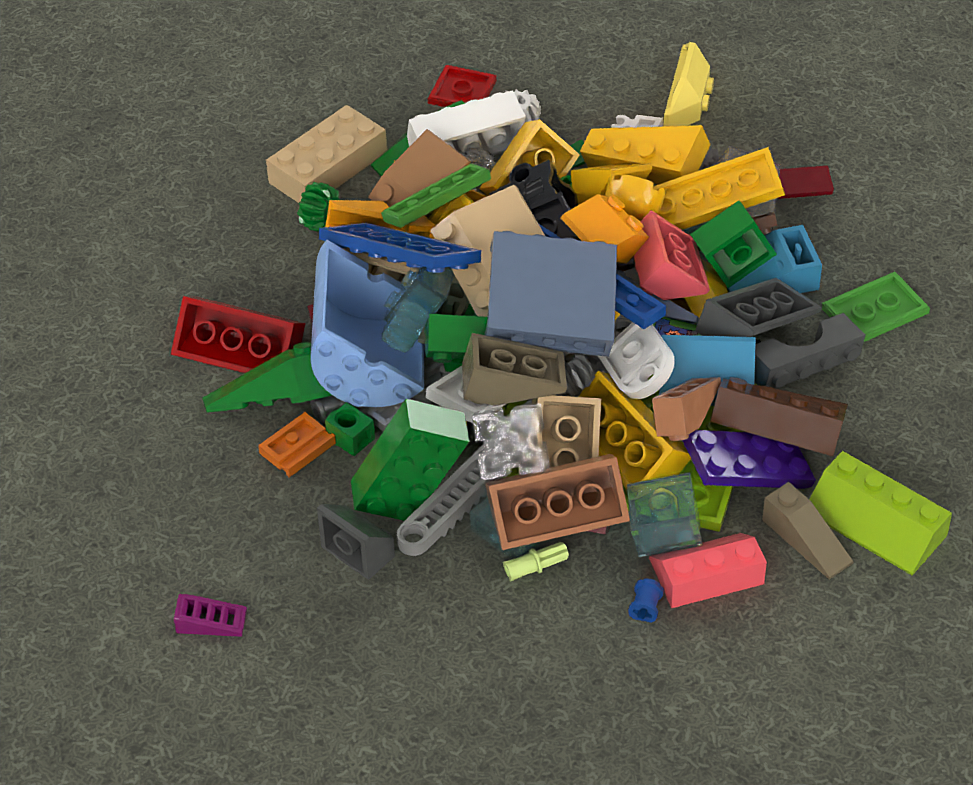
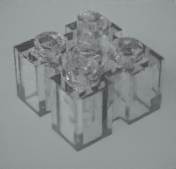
M541 403L515 406L510 411L511 415L504 416L503 408L477 411L472 415L475 441L484 440L485 449H482L477 454L481 480L507 477L512 472L511 468L519 467L520 475L547 471L550 467L546 441L538 442L537 436L544 429Z

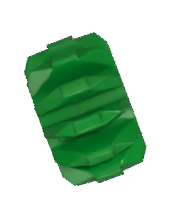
M314 182L312 185H308L305 192L301 194L302 199L298 203L300 205L297 215L300 216L299 223L309 228V230L316 232L319 231V228L326 226L329 200H340L338 198L339 191L329 186V184Z

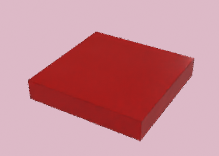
M445 65L428 97V104L446 107L460 100L467 103L470 100L487 98L497 81L496 75Z

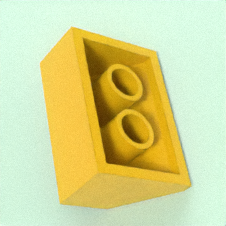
M540 119L525 122L491 170V179L483 183L479 189L490 196V192L510 183L509 175L511 171L522 163H528L534 167L550 160L556 167L559 178L564 177L568 174L580 154Z

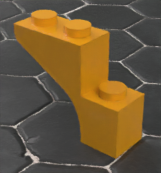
M329 200L325 227L370 223L435 239L430 230L436 225L425 215L402 228L383 221L381 212L389 208V206L384 201Z

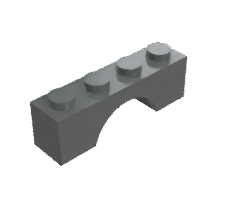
M842 313L820 321L814 344L791 346L773 338L760 342L755 346L754 382L759 386H768L774 389L780 388L788 383L805 379L812 374L829 370L847 361H853L861 354L866 335Z

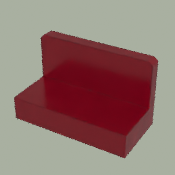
M828 165L776 169L785 194L778 197V199L833 194L834 187Z

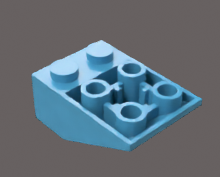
M799 225L777 229L765 235L777 255L730 288L727 287L728 292H732L777 278L799 293L819 290L822 263L804 226Z

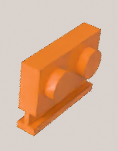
M304 412L259 444L258 448L259 454L279 470L283 469L290 478L335 445L336 440L333 433L329 434L326 432L324 426Z

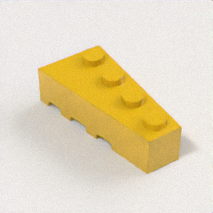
M702 125L599 128L590 130L580 153L588 168L610 164H652V171L646 180L659 185L699 171L709 150L710 142Z

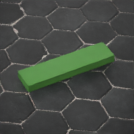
M469 164L381 212L383 221L402 228L491 179L490 170Z

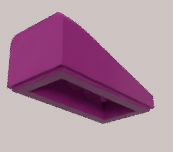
M179 594L174 614L176 633L242 637L247 607L195 595ZM187 612H193L192 616H187ZM201 613H206V619L200 618ZM215 614H220L219 622L214 621ZM229 614L234 615L233 625L227 624Z

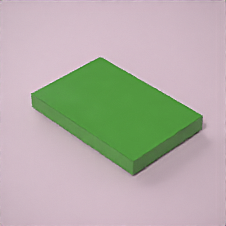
M896 272L822 303V310L829 317L844 313L866 335L864 342L927 315L930 311V307Z

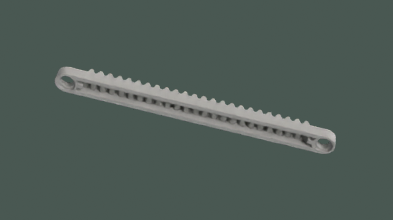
M619 315L615 321L614 339L620 334L616 331L618 328L628 327L632 323L623 315ZM583 354L590 362L594 375L598 370L608 373L597 355ZM581 392L574 394L573 397H578ZM529 399L397 529V544L402 553L409 556L423 554L441 536L445 537L448 529H453L456 521H461L464 513H469L472 505H477L480 497L487 495L485 482L502 479L504 473L508 474L512 465L516 466L520 457L522 459L525 458L527 450L531 451L532 399ZM409 534H418L422 539L413 543L406 541L405 537Z

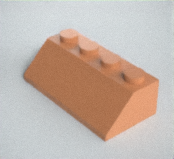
M612 454L485 482L490 509L502 550L630 521L617 457Z

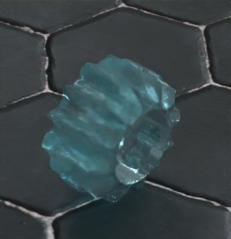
M402 299L394 311H392L383 328L382 340L395 350L404 353L409 351L415 341L418 340L420 333L427 323L428 311L414 300Z

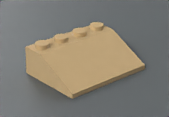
M515 185L452 212L430 230L437 240L481 250V263L468 264V269H452L476 315L488 317L492 253L490 252V246L494 231H512L516 234H540L545 236Z

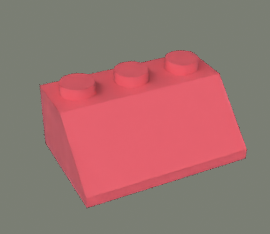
M650 211L640 221L644 226L642 230L649 238L633 256L640 280L639 285L642 290L649 295L654 294L662 300L707 294L710 288L697 244L692 236L653 211Z
M743 533L649 556V560L661 586L664 588V593L671 608L760 586L765 581L767 561L755 537Z

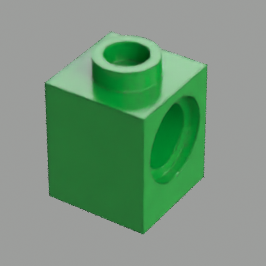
M347 402L339 409L332 411L327 419H325L326 432L329 434L333 433L336 445L352 456L357 455L375 439L374 420Z

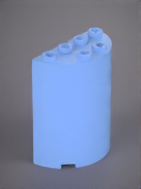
M326 240L319 250L315 272L311 367L316 379L331 395L356 407H386L402 403L405 399H411L424 389V344L418 342V337L424 326V296L385 273L380 275L370 274L368 272V263Z

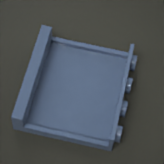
M494 231L490 246V252L492 253L488 319L485 335L562 352L609 357L614 343L617 245L607 244L603 241L587 242L578 241L573 238H551L540 234L525 235L516 234L512 231Z

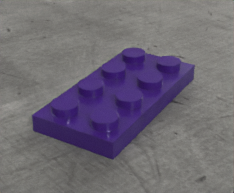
M695 430L688 434V439L682 440L704 485L780 488L789 482L795 488L806 489L812 487L816 482L798 446L748 432Z

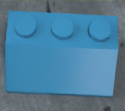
M661 335L673 352L674 368L667 382L659 389V395L692 378L720 377L722 382L723 378L736 377L745 380L749 384H754L755 337ZM717 391V393H716V395H715V397H714V399H713V401H712V403H711L710 406H714V405H715V401H716V397H717L718 391Z

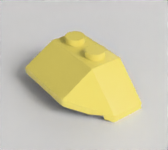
M689 42L682 45L664 113L663 126H688L700 120L702 111H708L710 95L706 94H712L714 78L709 77L710 65L696 43Z

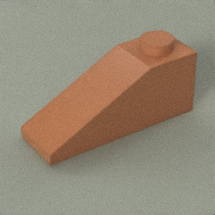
M692 378L652 398L657 437L669 436L670 441H680L688 439V434L699 429L719 389L721 378Z

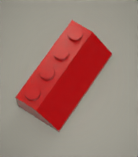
M183 296L171 355L247 373L280 353L294 349V345L302 343L306 323L196 296Z

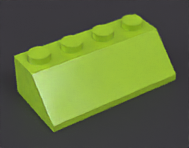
M844 451L824 470L809 499L830 528L910 575H913L947 537L952 516L950 511Z

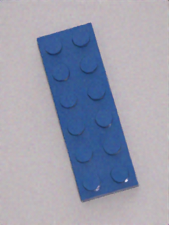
M370 223L319 228V240H329L341 248L349 247V251L353 253L368 252L369 257H387L388 262H406L407 267H426L427 272L441 273L445 271V267L468 269V264L481 263V250Z

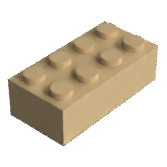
M346 105L266 159L268 181L298 203L301 201V194L305 192L306 187L314 182L329 184V186L336 189L372 164L387 150L386 129Z

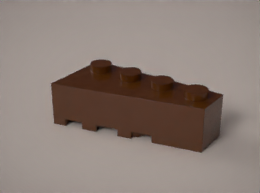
M730 377L729 379L723 378L719 386L710 422L833 456L848 404L778 390L768 386L749 384L743 379Z

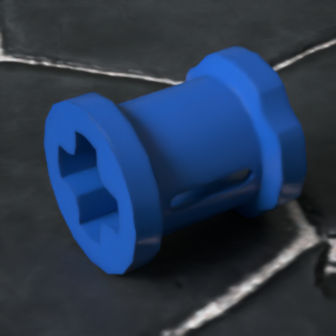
M653 579L638 580L634 587L636 597L634 602L629 605L628 613L633 619L650 623L654 622L658 616L656 606L658 600L663 597L664 588Z

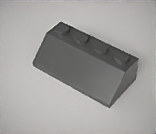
M773 278L707 299L695 331L702 336L750 337L820 313L822 307L781 280Z

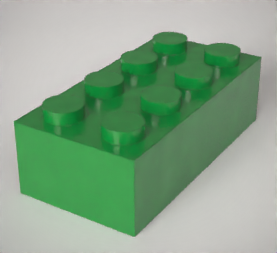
M405 399L351 479L354 510L405 521L433 494L468 445L469 436L464 412Z

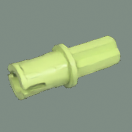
M558 542L537 551L532 548L529 550V553L504 561L503 566L511 582L536 571L538 574L542 573L543 568L567 560L569 553L564 542Z

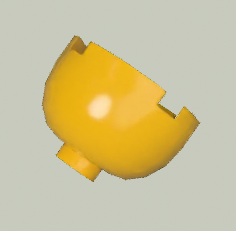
M611 175L608 180L605 196L610 197L613 195L625 205L623 210L629 216L632 215L641 221L650 211L656 214L660 211L666 192L662 187H660L659 192L653 189L654 183L649 180L630 175H621L620 180H615V175Z

